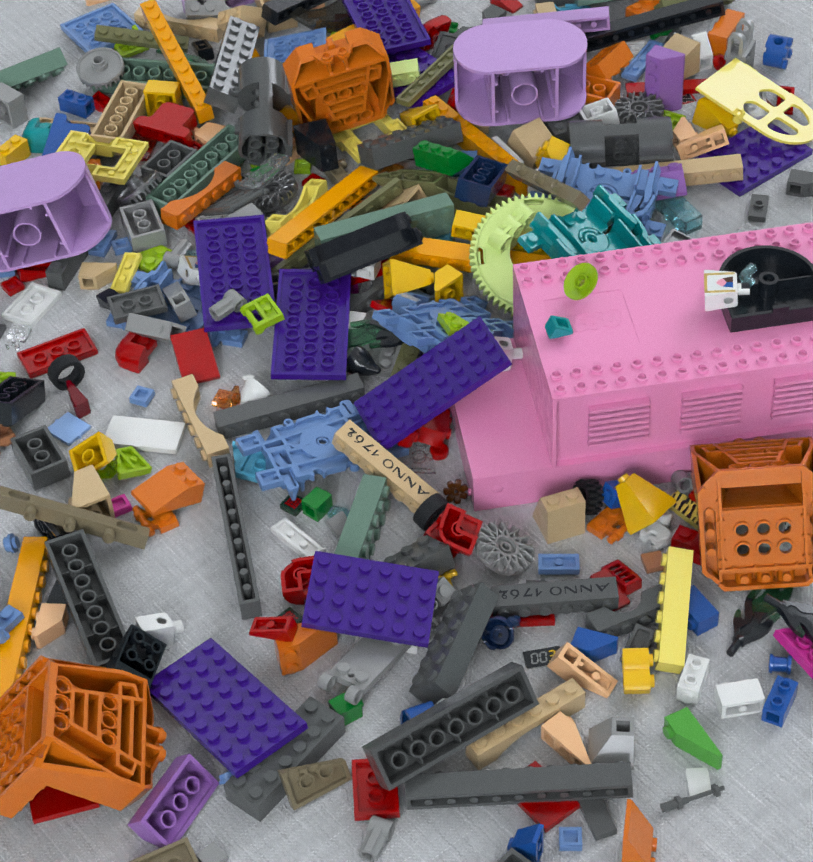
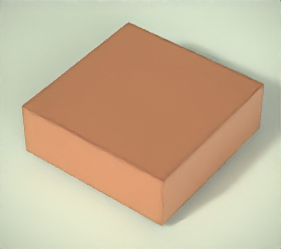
M660 550L641 554V561L646 574L663 571L664 566L660 565L662 556Z

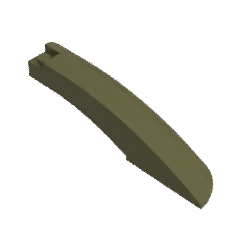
M399 169L389 173L386 171L372 177L373 181L382 187L395 177L400 179L403 190L419 184L427 197L446 192L454 203V217L456 210L485 215L486 212L490 213L491 208L495 209L496 204L501 206L502 201L507 204L509 198L496 195L488 207H478L471 202H462L454 197L458 180L435 171Z

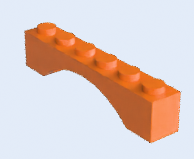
M227 161L222 162L214 168L213 179L205 189L190 197L171 201L160 209L162 224L176 230L186 225L242 181L241 167Z

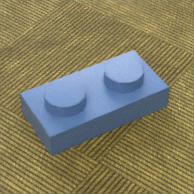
M109 229L106 236L96 246L88 250V254L105 258L112 246L111 241L115 240L118 236L117 230Z
M538 554V575H580L579 554Z

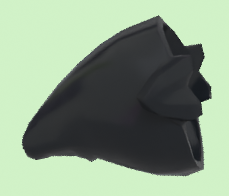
M361 345L356 346L347 358V372L351 374L358 373L359 376H371L381 372V368L375 363L369 351Z

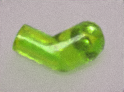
M115 460L107 464L103 470L97 471L101 479H110L117 473Z

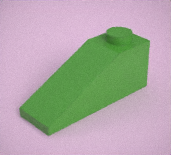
M688 707L664 717V727L662 729L667 739H670L676 747L717 770L721 769L722 753Z

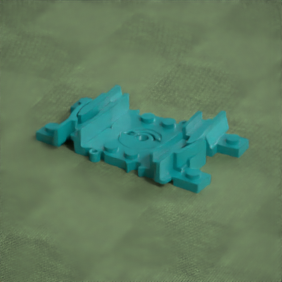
M602 185L596 187L589 205L582 212L575 209L574 212L563 217L552 214L549 219L541 212H537L533 221L529 224L532 231L519 236L517 240L528 253L542 248L551 259L662 243L655 234L648 236L639 218L635 214H630L625 209L627 204L616 193L610 194ZM614 223L610 232L605 234L608 230V226Z

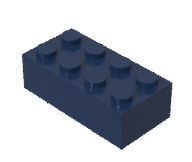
M477 155L458 178L454 197L462 202L474 203L478 207H488L505 184L507 172L504 169L508 164Z

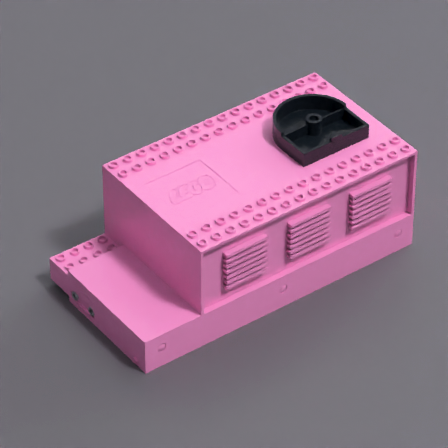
M813 222L513 264L514 338H510L513 348H522L523 357L522 359L512 360L509 371L499 373L449 407L468 484L467 494L471 496L474 511L538 502L542 497L573 489V486L576 485L575 482L579 481V479H596L602 485L601 490L606 481L617 480L625 473H628V475L635 473L652 485L671 482V476L675 471L691 472L689 445L732 442L736 438H742L745 441H752L755 437L780 439L812 436L813 438ZM580 263H590L596 268L598 273V281L594 290L584 299H570L564 292V280L568 272ZM704 270L737 273V283L750 284V295H738V305L736 307L705 311ZM551 315L568 318L573 334L549 339L545 324Z

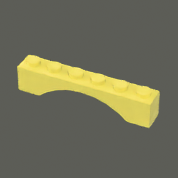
M310 179L303 186L301 196L290 213L287 215L272 214L265 220L267 239L328 191L327 180Z

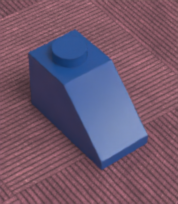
M693 585L690 589L687 628L699 636L718 626L719 612Z
M577 627L571 645L593 662H597L617 653L619 637Z
M536 824L518 829L515 837L510 838L507 850L509 851L512 847L531 862H539L544 851V825Z

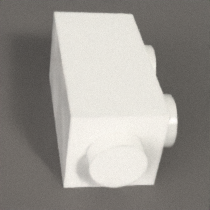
M688 654L677 686L676 700L698 705L708 675L710 659Z

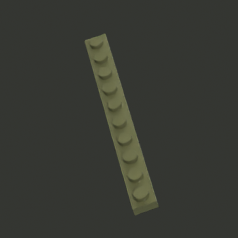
M397 177L393 178L337 221L380 210L403 193L400 179ZM312 238L290 257L271 269V273L279 272V269H301L308 261L304 251L315 247V239Z

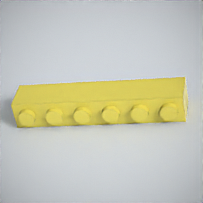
M669 546L666 553H662L660 565L664 567L663 572L659 576V584L662 585V590L658 592L657 597L660 610H657L655 622L659 623L658 630H655L654 642L657 643V648L653 650V662H655V670L680 674L684 668L694 550Z

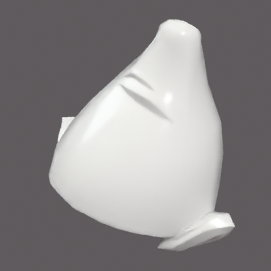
M245 375L242 377L245 382L241 390L240 404L273 396V392H269L261 383L253 379L254 375Z

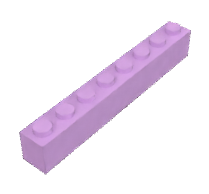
M609 6L483 19L482 23L484 25L557 19L577 26L584 33L610 30Z

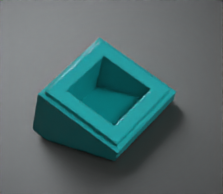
M551 315L545 324L549 339L573 334L568 318Z

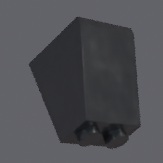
M326 118L293 126L296 150L299 156L321 172L339 169L336 142Z

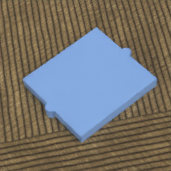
M67 412L59 419H55V422L48 429L53 437L70 446L77 439H81L82 435L91 429V425Z

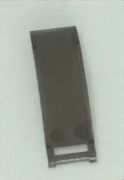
M337 0L326 7L314 10H306L300 6L290 14L291 18L311 30L326 27L327 33L338 32L353 24L342 0Z

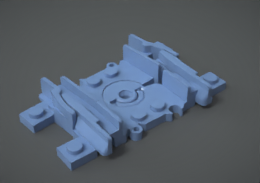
M343 400L337 407H326V414H320L316 410L315 414L299 418L295 423H293L292 419H285L283 425L271 427L267 441L263 439L258 430H255L252 434L236 438L235 444L243 457L260 451L264 455L266 470L255 472V478L261 491L281 487L287 490L292 501H296L299 488L301 492L305 491V481H315L316 474L322 475L323 479H325L327 475L346 471L348 467H350L352 472L359 471L360 467L352 463L344 453L336 450L332 444L334 434L349 419L369 436L371 434L355 405L350 400ZM397 444L388 449L396 458L409 455V448L397 446Z

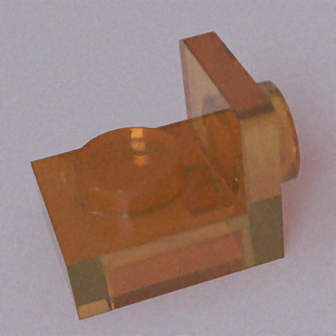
M235 385L232 391L219 389L212 400V406L226 409L240 404L241 394L239 386Z

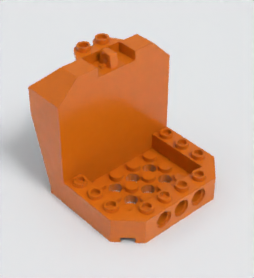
M359 27L344 32L345 38L333 41L332 37L325 39L326 44L313 47L312 43L296 47L283 63V68L291 94V103L299 124L326 118L332 134L386 116L387 109L394 104L395 98L389 57L379 33Z
M812 436L780 439L755 437L752 441L736 438L732 442L689 445L692 487L697 504L702 573L718 584V587L724 592L810 586L813 582ZM788 522L790 528L787 531H781L778 529L780 523ZM762 523L769 525V529L764 533L757 530V527ZM739 525H746L748 530L744 534H739L736 532V528ZM783 542L791 544V548L788 551L780 550L779 547ZM767 543L770 545V549L764 553L758 550L759 546ZM740 545H747L749 550L745 554H740L737 552V548Z
M40 655L0 697V815L12 819L46 786L119 811L138 801L151 790L153 786V772L158 763L162 762L166 757V750L159 743H164L167 733L161 727H154V712L148 680L124 670L51 659Z

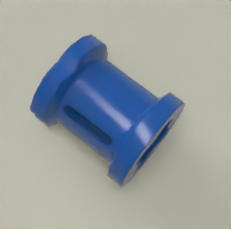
M770 654L768 673L776 671L786 672L787 675H790L792 656L778 657Z

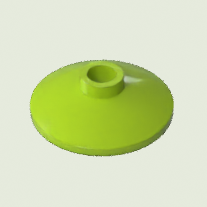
M580 263L574 266L564 280L566 296L572 300H581L587 297L594 290L598 281L596 268L590 263Z

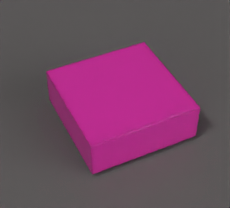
M125 494L111 499L115 518L133 511Z

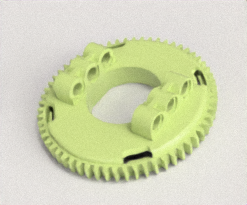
M528 193L527 198L521 194L520 199L514 196V201L508 198L507 204L504 201L501 202V206L496 204L495 209L491 208L490 213L486 212L485 218H481V223L477 224V228L474 229V234L472 235L471 247L469 248V264L472 266L473 279H476L475 284L479 285V291L484 290L483 296L488 295V301L493 299V306L498 304V310L503 307L505 314L510 311L511 317L513 316V263L510 258V251L518 243L519 236L532 231L529 224L533 221L537 212H541L549 219L552 214L563 217L575 210V208L558 201L557 198L551 199V194H549L548 198H545L544 193H542L541 197H538L537 193H535L534 197H531V194ZM478 248L483 250L484 264H481V251H478Z

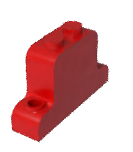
M166 102L152 116H139L136 118L133 125L136 134L163 143L173 140L192 147L194 144L192 131L198 125L195 111L192 108Z
M446 409L398 442L397 446L410 448L414 442H421L441 447L444 440H449L451 435L452 417H450V409Z

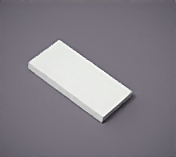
M113 415L105 435L113 440L115 448L132 446L138 451L177 454L186 424L184 422Z

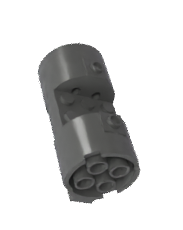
M270 57L248 59L238 69V86L234 88V96H238V103L247 111L238 118V125H235V135H238V152L241 158L249 161V164L260 166L268 162L272 166L276 164V161L284 160L287 156L292 157V120H287L285 115L279 112L285 105H291V94L283 64L280 61Z
M669 116L634 118V123L603 125L602 120L567 122V143L570 144L569 147H572L575 158H579V155H582V164L590 163L589 168L591 169L597 168V164L605 168L610 166L655 163V161H674L672 149L673 129Z

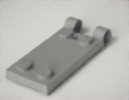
M362 637L329 672L325 671L321 674L317 685L329 692L339 682L348 687L344 700L357 705L361 698L412 645Z

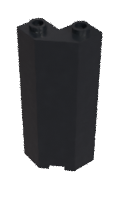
M404 211L305 250L304 253L311 270L317 272L319 282L325 284L422 245L423 235L417 227H411V218Z

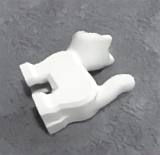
M671 513L663 514L656 522L640 530V539L644 543L651 539L654 545L650 547L653 551H659L671 544V538L678 528L676 527L673 531L668 529L672 525Z

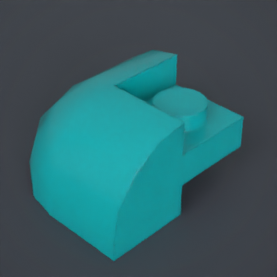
M39 117L28 121L22 137L28 140L31 153L43 154L52 123H40Z

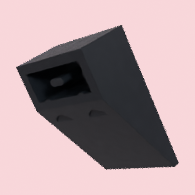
M131 624L105 667L124 670L148 680L150 689L167 644Z

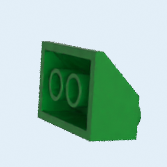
M427 140L420 141L412 148L416 166L453 176L467 167L474 159L459 150L431 143Z

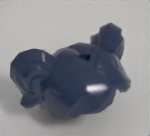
M513 615L508 618L495 616L489 618L481 636L483 643L490 650H501L510 647L514 642V628L520 625V616Z

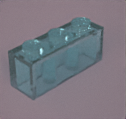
M683 196L655 201V209L676 230L688 235L702 229L703 215Z

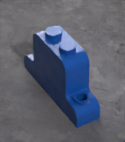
M56 113L42 156L55 153L71 130L86 132L90 135V127L86 124L71 123L65 114Z

